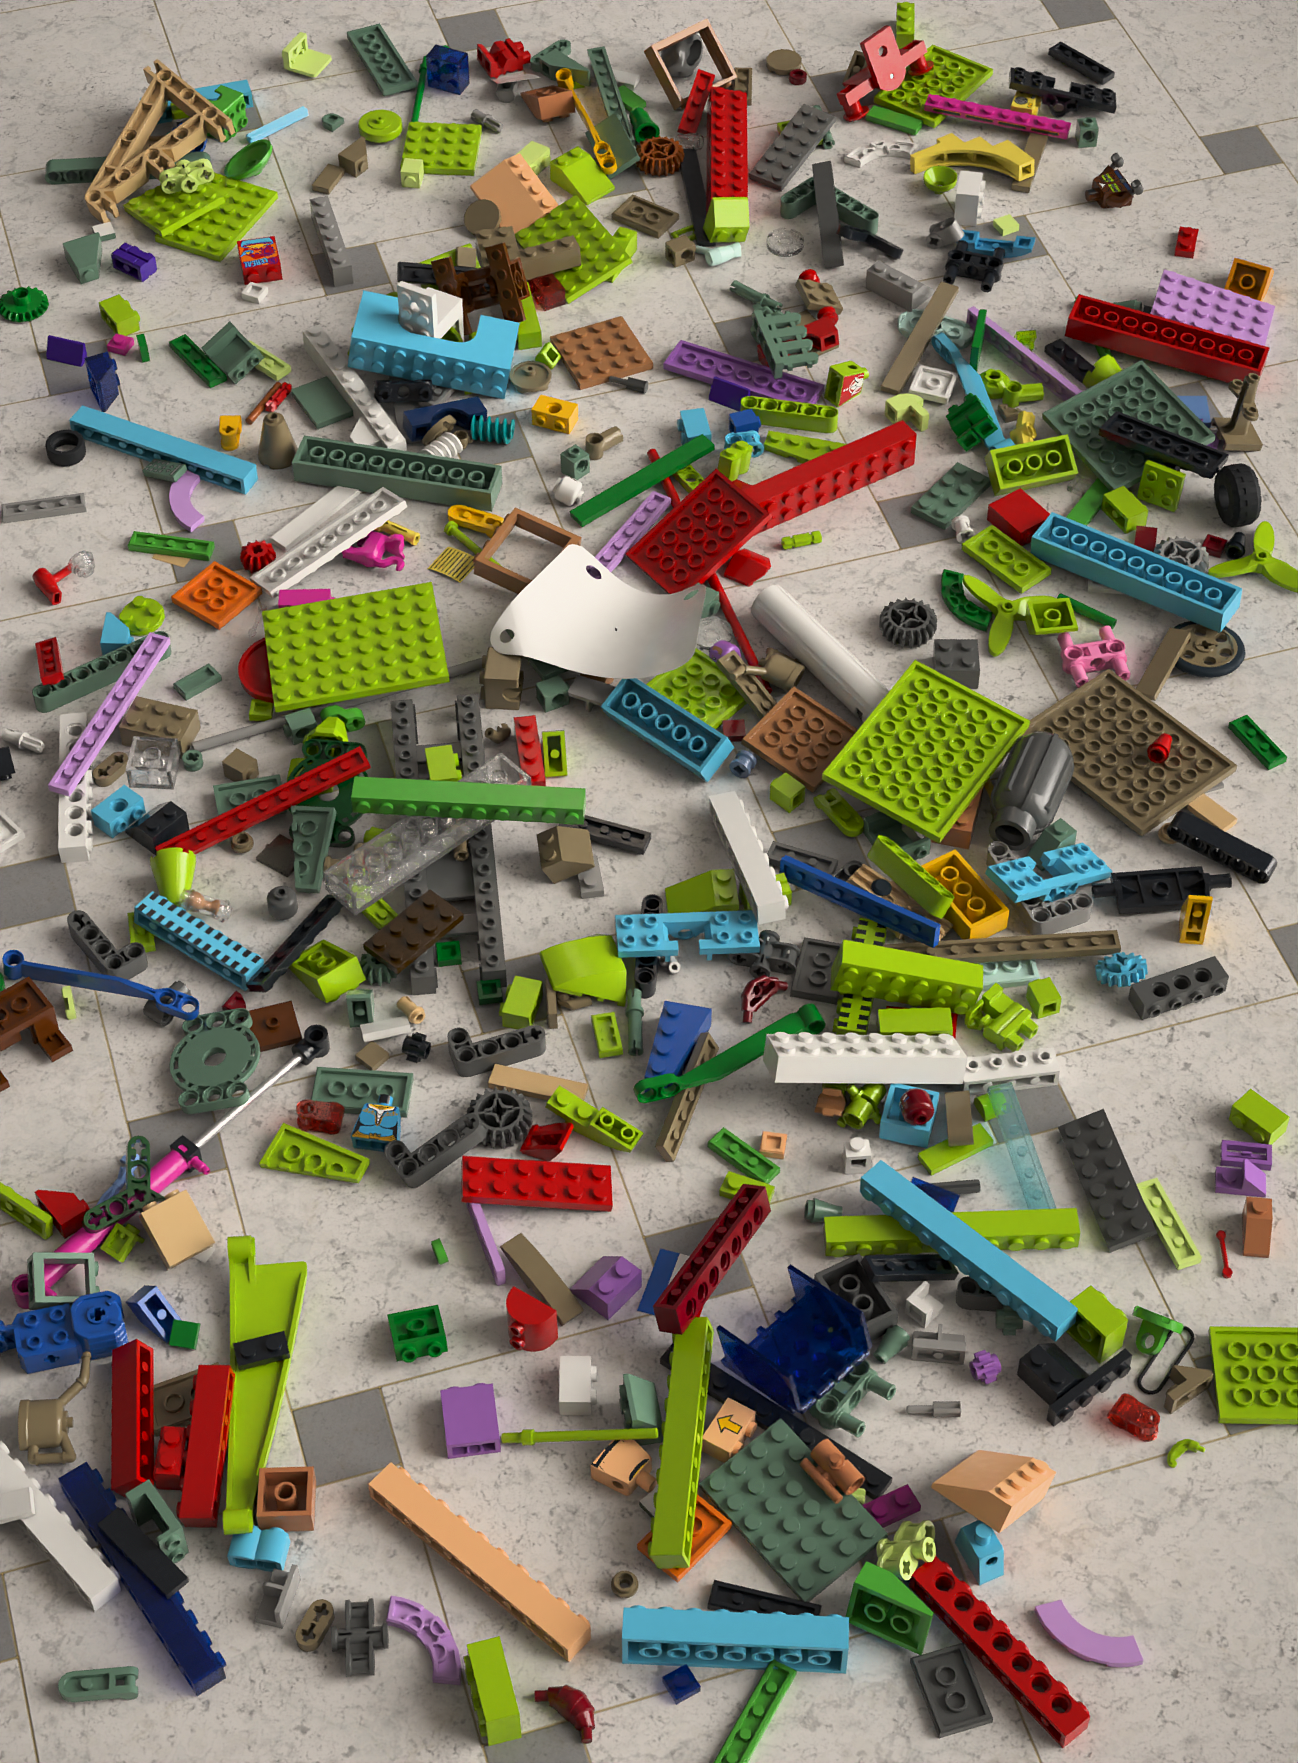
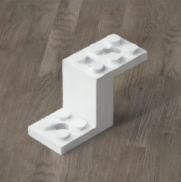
M403 281L397 285L399 322L402 328L411 333L441 339L453 327L460 334L464 342L461 298L430 287L423 289Z

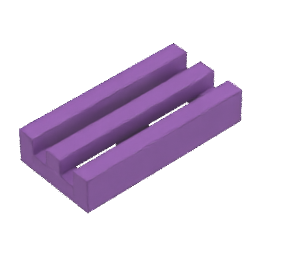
M1222 1140L1220 1166L1242 1168L1244 1159H1247L1260 1170L1271 1171L1272 1145ZM1227 1150L1242 1151V1153H1240V1152H1230V1151H1227Z

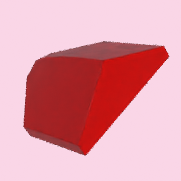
M745 548L738 550L732 556L724 577L750 587L754 581L763 577L771 568L770 559Z
M571 1122L553 1123L543 1126L538 1124L532 1125L520 1149L521 1153L543 1161H551L562 1152L574 1125Z

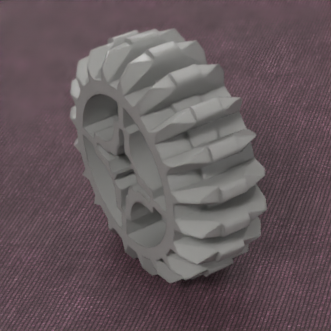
M1178 536L1175 539L1168 537L1166 541L1161 540L1160 544H1157L1154 549V553L1205 574L1209 567V553L1206 552V547H1201V542L1195 543L1194 539L1188 540L1186 537L1182 539Z

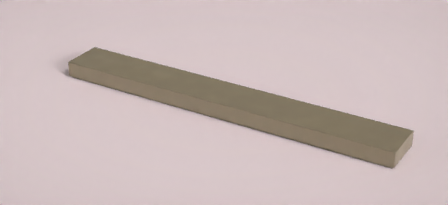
M940 282L881 384V391L894 395L901 394L929 345L931 338L934 336L958 294V286Z

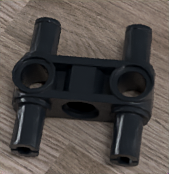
M959 240L956 248L948 252L943 282L952 285L956 276L982 281L981 290L983 292H990L993 284L1001 279L1005 250L997 247L994 250L993 256L968 252V243L965 240Z
M432 380L374 381V398L378 403L433 401ZM402 386H406L409 389L405 396L398 394V389Z

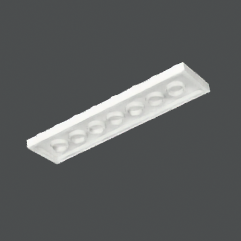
M382 487L249 578L252 583L261 587L264 593L271 598L279 596V590H287L292 585L299 583L301 579L315 572L320 566L331 561L342 551L349 549L352 544L365 538L371 531L381 527L390 518L400 514L402 510L407 508L406 502Z

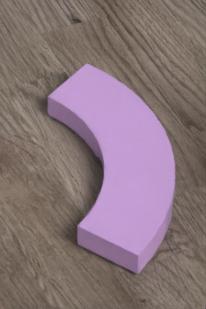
M187 470L177 482L172 483L169 492V502L176 521L183 528L192 532L205 520L204 515L200 514L190 501L194 488L201 482L200 476Z
M390 1596L386 1623H388V1626L401 1628L411 1633L424 1645L433 1665V1683L461 1685L462 1674L459 1650L445 1623L419 1603L402 1597Z
M1062 1600L1035 1606L1034 1611L1045 1631L1053 1640L1056 1639L1068 1649L1069 1653L1087 1662L1090 1660L1107 1664V1667H1133L1143 1664L1142 1655L1133 1635L1110 1637L1095 1633L1078 1623L1067 1611Z

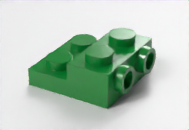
M438 1305L387 1314L397 1362L404 1361L409 1363L418 1357L428 1355L438 1357L443 1352H448L446 1334Z

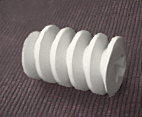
M445 432L418 453L452 458L456 457L457 453L463 451V446L454 434Z

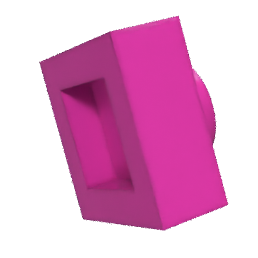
M116 333L107 344L108 352L126 356L134 345V339Z

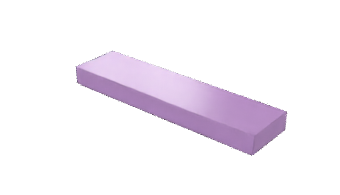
M466 1203L494 1281L498 1286L505 1284V1268L480 1203Z

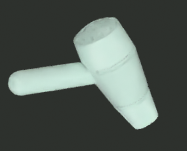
M735 242L731 245L712 249L696 245L695 253L705 255V260L709 266H716L733 258L741 257V245Z

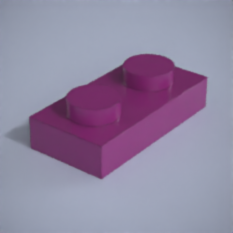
M908 1484L862 1505L883 1528L921 1511V1504Z

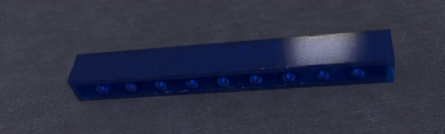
M85 1462L58 1478L63 1494L109 1564L119 1573L121 1582L196 1696L226 1679L224 1667L227 1664L219 1651L213 1652L210 1647L212 1645L210 1637L205 1630L199 1631L196 1626L198 1620L191 1609L186 1611L182 1604L185 1602L180 1592L178 1591L167 1600L98 1529L97 1524L117 1508L115 1505L117 1500L110 1488L105 1490L101 1484L104 1480L97 1468L92 1470L89 1464ZM120 1508L127 1515L126 1511Z

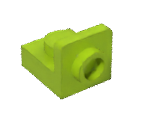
M116 1223L100 1249L123 1263L136 1242L143 1244L145 1239L138 1235L140 1230L130 1223H127L126 1226Z

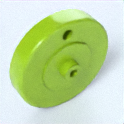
M389 110L370 111L364 114L358 121L359 134L365 137L366 140L375 143L394 140L402 132L401 117Z

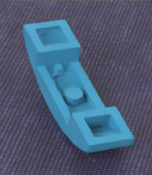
M963 230L964 236L960 239L968 243V251L993 256L995 248L1001 247L1005 250L1004 258L1018 257L1031 253L1035 243V237L1016 236L1015 242L979 238V231Z

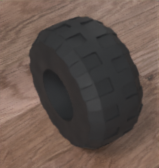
M1242 463L1222 467L1214 479V499L1223 523L1231 527L1253 524L1260 515L1262 502L1261 489L1254 470Z

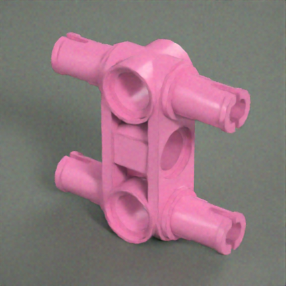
M1103 626L1099 629L1102 641L1074 645L1068 632L1058 635L1057 640L1061 647L1060 655L1063 661L1062 669L1067 674L1072 675L1077 688H1080L1089 681L1086 676L1087 672L1114 668L1115 673L1126 681L1130 678V672L1126 665L1125 644L1123 641L1115 639L1110 626Z

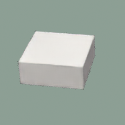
M250 282L241 293L242 299L260 304L268 294V287Z

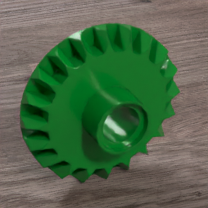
M22 286L14 288L13 291L8 290L7 294H3L0 299V315L13 322L34 320L43 315L48 309L49 301L47 295L44 294L43 290H38L37 287L31 289L30 286L27 288Z

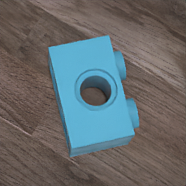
M123 785L94 807L91 813L94 825L113 839L133 822L140 819L146 813L143 797L126 785Z

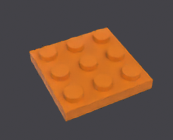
M214 561L172 595L171 598L172 603L220 630L262 595V588Z

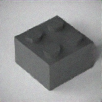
M934 639L933 670L969 689H978L980 677L978 639Z

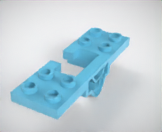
M1079 843L1043 852L1040 858L1043 862L1042 866L1053 878L1043 880L1033 871L1036 862L1029 856L988 866L985 874L1014 903L1039 897L1043 902L1050 903L1074 894L1078 886L1108 879L1113 871L1087 845Z
M752 910L615 915L618 958L664 956L665 962H670V956H678L679 948L678 940L669 941L668 934L674 938L687 940L692 937L695 938L700 933H704V940H699L698 946L699 955H706L707 960H712V954L760 952L757 920ZM689 929V931L680 932V930Z

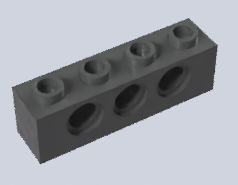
M1213 956L1132 984L1128 1000L1141 1020L1150 1017L1154 1018L1161 1013L1177 1010L1184 1005L1198 1003L1204 998L1222 994L1226 991L1229 976L1217 958Z

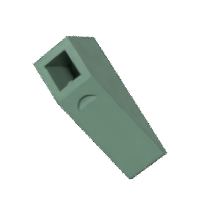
M557 49L539 57L540 72L549 79L557 81L556 72L562 68H567L571 71L573 82L583 86H591L590 70Z

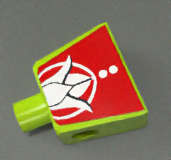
M853 361L831 365L829 367L824 398L838 408L861 393L863 380L869 377L868 370L865 367H860Z

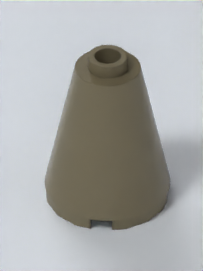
M271 412L265 415L263 419L258 459L263 466L266 464L273 470L288 468L292 465L298 448L283 415Z

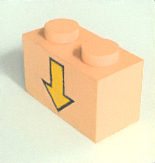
M727 1398L702 1437V1452L723 1463L728 1461L744 1448L743 1442L745 1439L753 1436L757 1428V1423H755L756 1412Z

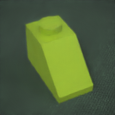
M542 731L545 777L567 776L565 731Z

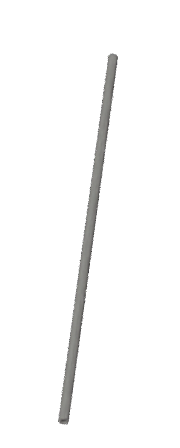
M482 658L448 667L449 678L483 669ZM412 689L311 707L310 710L314 718L320 716L321 710L328 706L338 705L347 709ZM280 716L191 742L193 750L204 751L279 729L286 725L285 717Z

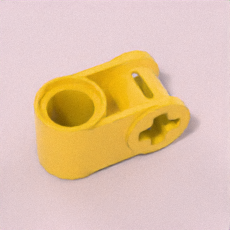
M220 415L219 433L221 435V448L226 451H233L239 447L240 433L242 431L241 415Z

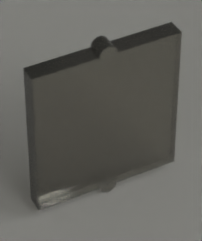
M279 834L270 844H266V848L256 857V860L288 878L294 872V841Z

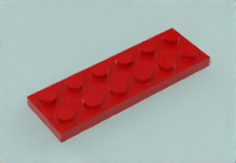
M462 1156L461 1202L611 1212L613 1207L611 1165Z

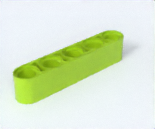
M746 396L741 399L740 411L752 409L755 415L759 416L761 425L820 433H834L837 430L838 410L832 406Z
M878 835L867 857L928 913L937 918H943L955 898L954 895L894 841L883 835Z

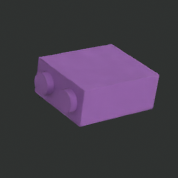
M477 1383L468 1387L453 1386L440 1390L448 1459L501 1452L493 1383Z

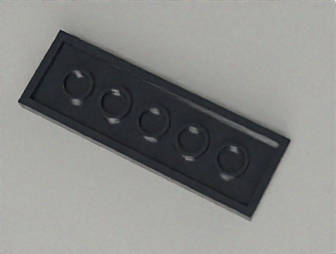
M1118 411L1100 427L1098 434L1108 441H1115L1126 448L1135 449L1147 456H1153L1164 463H1171L1182 470L1199 474L1203 478L1212 479L1227 462L1229 454Z

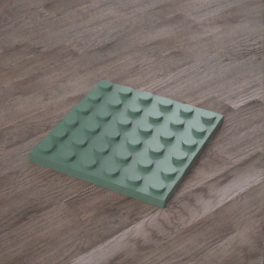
M1142 360L1042 413V419L1058 436L1068 434L1072 451L1110 491L1121 486L1129 488L1140 482L1147 460L1161 465L1166 464L1158 458L1144 455L1140 451L1126 448L1120 443L1108 441L1098 435L1100 427L1116 411L1203 445H1208L1215 441V434Z

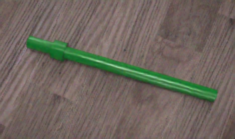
M424 56L422 64L419 66L420 76L411 122H418L426 77L430 71L429 56Z

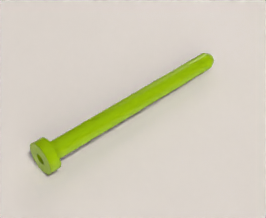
M450 521L445 525L444 532L448 536L453 535L475 555L482 551L477 544L458 529V524L454 521ZM492 557L490 558L489 561H491V562H493V563H495V564L500 565V564H499L497 561H495Z

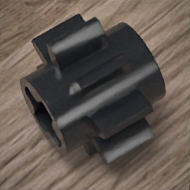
M416 1032L415 1034L412 1033V1037L406 1036L402 1045V1053L407 1054V1061L417 1063L421 1062V1059H427L431 1050V1042L425 1041L427 1035Z

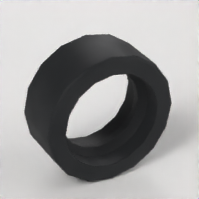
M70 429L56 431L46 440L47 456L50 462L57 466L75 465L82 461L86 455L84 439L77 431ZM63 445L76 446L75 448L69 451L55 450Z

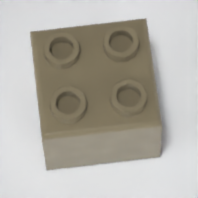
M488 647L487 655L482 656V668L485 669L480 671L479 684L484 685L481 686L480 698L485 700V708L519 710L524 682V671L520 670L523 656L501 654L494 650L493 647Z

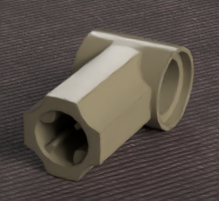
M614 426L600 434H588L585 440V451L589 454V459H601L604 451L621 443L623 435L620 429Z

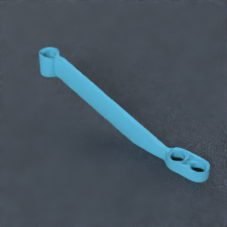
M941 332L931 338V342L935 351L948 364L953 363L955 365L965 394L972 393L976 395L986 406L989 415L993 418L992 421L998 427L995 432L983 440L985 446L990 451L1015 445L1010 438H1004L981 376L962 357L958 347L944 333Z

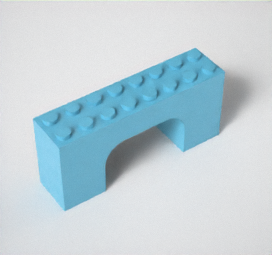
M363 290L351 336L347 367L408 380L428 379L432 380V385L505 399L520 323L481 315L476 336L467 342H453L419 335L405 330L399 324L398 297Z

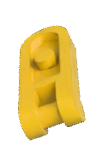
M453 505L447 511L449 522L454 521L458 526L485 533L489 538L493 537L495 529L498 526L500 527L504 518L464 505Z

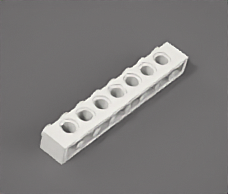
M87 712L60 714L59 767L90 723ZM90 767L70 797L59 794L58 850L61 863L89 861V851H93L92 837L89 838V834H93L92 820H89V817H92L91 810L93 809L92 803H89V800H93L92 786L89 787V783H93V772L90 770Z

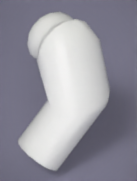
M660 956V965L668 966V971L671 974H676L680 971L681 965L675 956H670V962H665L664 956Z

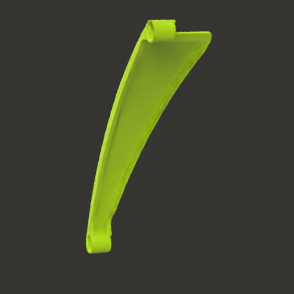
M251 1235L227 1238L230 1272V1366L235 1373L229 1424L226 1510H223L224 1535L253 1533L254 1506L258 1496L259 1468H266L290 1369L307 1281V1263L304 1261L256 1265L255 1238ZM281 1331L285 1332L290 1353L289 1359L239 1371L233 1343Z

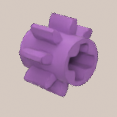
M986 1350L974 1353L975 1359L969 1362L973 1378L976 1381L981 1380L985 1384L997 1381L996 1375L1002 1370L997 1355L994 1353L990 1355V1352H986Z

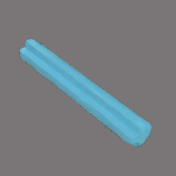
M302 106L246 135L247 141L252 143L261 140L309 115L308 109Z

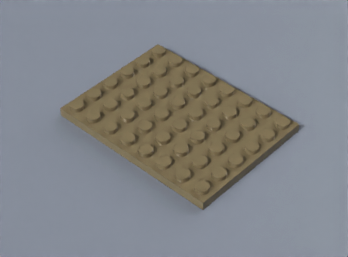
M1110 669L1102 672L1029 720L1030 725L1022 735L1025 736L1037 731L1058 734V737L1063 739L1070 747L1073 755L1075 768L1070 781L1141 837L1229 777L1237 769V765ZM1162 733H1167L1172 737L1169 757L1162 763H1154L1148 758L1147 749Z

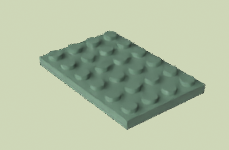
M780 1418L701 1481L699 1487L800 1600L810 1602L877 1547L878 1541L887 1538L888 1533L852 1494L846 1495L836 1486V1490L843 1496V1499L838 1504H835L799 1465L802 1460L808 1458L815 1467L818 1466L810 1457L812 1451Z

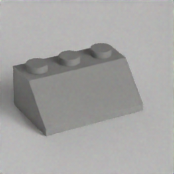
M877 261L867 269L866 289L909 312L919 307L935 292L934 289L881 261Z

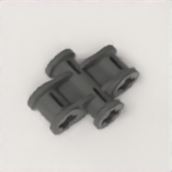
M763 930L759 935V953L730 954L729 960L735 965L750 967L749 972L755 978L762 975L769 977L771 971L790 975L796 970L795 961L800 955V949L794 944L779 942L780 936L776 932Z
M369 1598L368 1601L364 1602L345 1600L346 1628L337 1629L336 1626L331 1627L332 1652L346 1648V1677L361 1673H369L370 1676H375L374 1647L383 1646L384 1649L389 1648L388 1623H383L382 1626H374L375 1611L373 1598Z

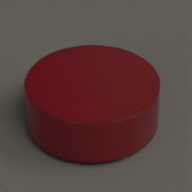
M795 69L789 73V82L791 84L803 85L806 83L807 73L805 71Z

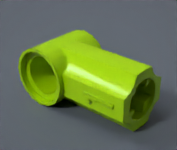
M1008 381L1004 387L1002 403L1007 404L1008 407L1015 408L1019 406L1020 402L1043 400L1042 383L1021 385L1017 381Z

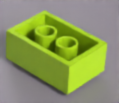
M500 1636L467 1644L468 1655L463 1656L465 1675L472 1693L473 1708L478 1717L477 1723L480 1736H486L488 1746L522 1738L520 1713Z

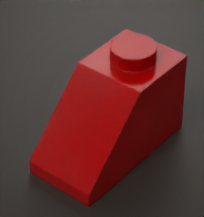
M37 1190L35 1192L38 1206L53 1217V1225L64 1239L83 1227L82 1219L90 1209L84 1199L79 1200L74 1193L48 1190Z

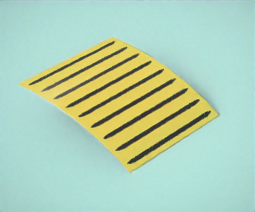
M447 547L428 569L445 574L461 583L473 570L475 565L473 563L474 557L461 550Z

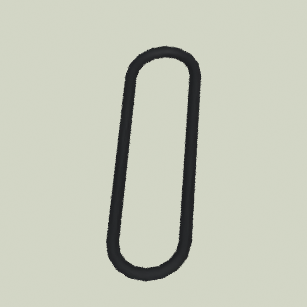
M1184 1326L1183 1329L1189 1332L1191 1339L1174 1365H1178L1194 1342V1333L1187 1326ZM1170 1330L1168 1332L1164 1345L1173 1334V1331ZM1159 1353L1151 1357L1137 1379L1139 1389L1146 1394L1154 1395L1159 1393L1170 1378L1171 1369L1156 1390L1149 1391L1141 1385L1143 1376Z

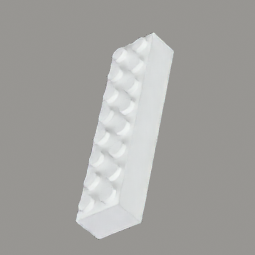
M776 1032L775 1034H766L763 1062L775 1083L963 1084L968 1059L953 1036L949 1034L928 1036L923 1033L916 1035H904L901 1033H894L893 1035H881L879 1033H870L869 1035H858L856 1033L835 1035L825 1032L821 1035L807 1032L799 1034Z

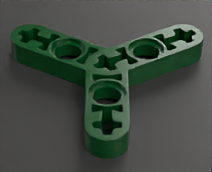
M134 1136L127 1143L126 1190L89 1209L85 1213L82 1225L87 1232L98 1233L137 1211L142 1213V1208L153 1201L161 1203L166 1200L164 1196L150 1188V1143L145 1137ZM135 1143H139L140 1147H144L140 1152V1160H135L136 1149H132ZM135 1166H140L144 1169L145 1176L139 1179L135 1178L131 1173V1169ZM135 1191L138 1194H144L142 1202L137 1199L128 1206L127 1201L133 1198ZM114 1202L120 1203L123 1207V1213L120 1215L112 1214L109 1209L110 1204ZM103 1208L105 1217L99 1220L98 1226L94 1223L90 1225L88 1223L91 1218L90 1216L92 1215L94 1218L101 1216L103 1213L101 1209Z

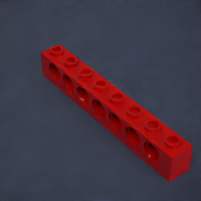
M935 1555L932 1562H925L914 1571L909 1583L912 1591L1062 1748L1088 1728L1090 1715L1086 1706L1080 1701L1076 1702L1069 1694L1064 1683L1059 1680L1056 1681L1049 1674L1047 1666L1042 1661H1037L1030 1654L1027 1645L1023 1641L1017 1640L1010 1633V1629L1002 1620L998 1621L994 1617L989 1606L983 1600L979 1601L972 1594L969 1585L963 1580L960 1581L953 1574L952 1568L947 1562H941ZM944 1586L948 1591H940L937 1587ZM957 1606H964V1607H966L968 1610H966V1611H960V1610H958L956 1607H957ZM975 1626H983L987 1630L979 1631ZM995 1646H1002V1647H1004L1006 1650H1005V1651H998V1650H996L994 1647H995ZM1021 1666L1025 1669V1671L1019 1672L1016 1671L1013 1667ZM1040 1686L1044 1688L1045 1691L1037 1692L1033 1689V1687ZM1053 1707H1061L1065 1712L1058 1713L1053 1710Z

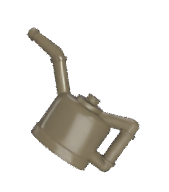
M769 647L766 649V658L762 657L758 665L761 667L747 666V664L740 665L730 673L729 678L735 680L740 675H759L763 680L788 693L793 687H797L806 667L801 665L797 661L798 659H793L778 651V649Z
M83 1352L79 1378L58 1399L20 1400L18 1411L19 1450L28 1451L27 1460L30 1465L39 1466L42 1464L58 1463L64 1465L76 1460V1453L68 1437L69 1428H73L74 1425L73 1417H69L68 1411H65L64 1406L83 1388L87 1387L86 1385L90 1378V1359L92 1358L90 1352ZM60 1446L62 1448L60 1453H38L39 1449L58 1448Z

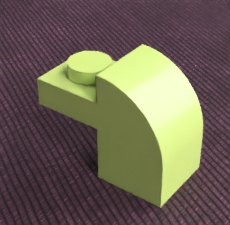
M905 393L886 400L885 416L893 424L903 420L904 422L910 421L921 432L928 429L929 413L923 408L924 399L914 394Z

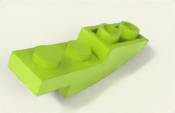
M560 1085L545 1106V1108L566 1120L565 1122H571L574 1125L573 1131L616 1150L631 1153L644 1134L604 1107L599 1111Z

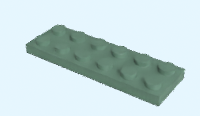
M380 23L347 32L349 42L383 96L417 88V80Z

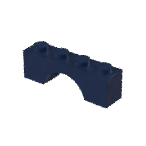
M476 396L403 411L402 427L411 442L422 440L425 434L438 421L448 415H451L456 420L455 425L471 430V422L474 415L476 421L479 420L480 415H483L484 422L487 421V409L480 398Z

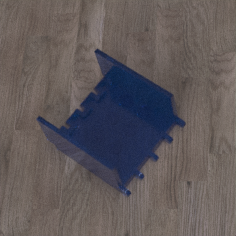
M790 1264L787 1269L795 1296L791 1299L793 1304L791 1308L785 1313L780 1310L774 1313L777 1320L766 1329L759 1326L756 1329L758 1336L749 1344L721 1325L716 1330L725 1355L721 1362L726 1368L790 1413L794 1414L797 1411L803 1415L816 1403L814 1397L820 1400L835 1386L833 1381L839 1383L853 1371L852 1365L857 1367L870 1355L868 1350L873 1346L863 1311Z

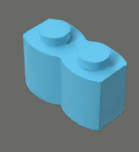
M253 1525V1533L233 1534L227 1555L229 1564L246 1569L257 1568L267 1572H273V1569L283 1571L290 1546L289 1535L281 1528L272 1527L260 1530L255 1525Z

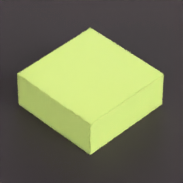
M1010 214L993 220L994 228L1002 236L1019 231V224Z

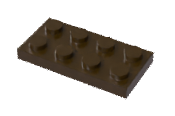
M428 890L363 944V948L367 953L398 975L463 921L464 913L432 890Z

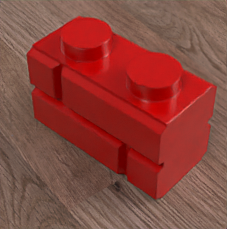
M161 1427L153 1471L157 1489L180 1490V1478L185 1475L186 1467L183 1464L184 1450H188L189 1443L186 1437L187 1428Z

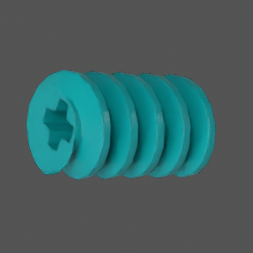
M475 415L473 416L471 422V436L473 440H478L480 437L481 441H485L488 438L489 442L496 440L497 443H501L503 440L505 444H509L511 439H513L515 430L514 419H512L509 425L507 418H504L501 424L499 417H496L493 423L491 416H488L486 422H484L483 415H480L478 421H476Z

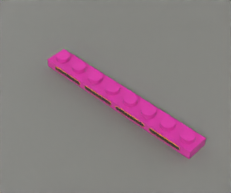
M929 94L924 106V111L1066 140L1071 129V123L1064 120H1055L1045 116L1040 117L1011 111L1010 109H1001L990 105L986 106L955 98L941 97L939 95Z

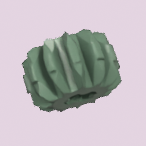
M369 953L362 954L360 966L370 985L375 982L379 986H381L382 982L390 984L391 978L397 977L396 973Z

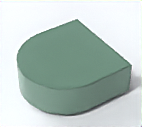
M334 113L326 114L322 118L323 127L331 132L344 124V118Z

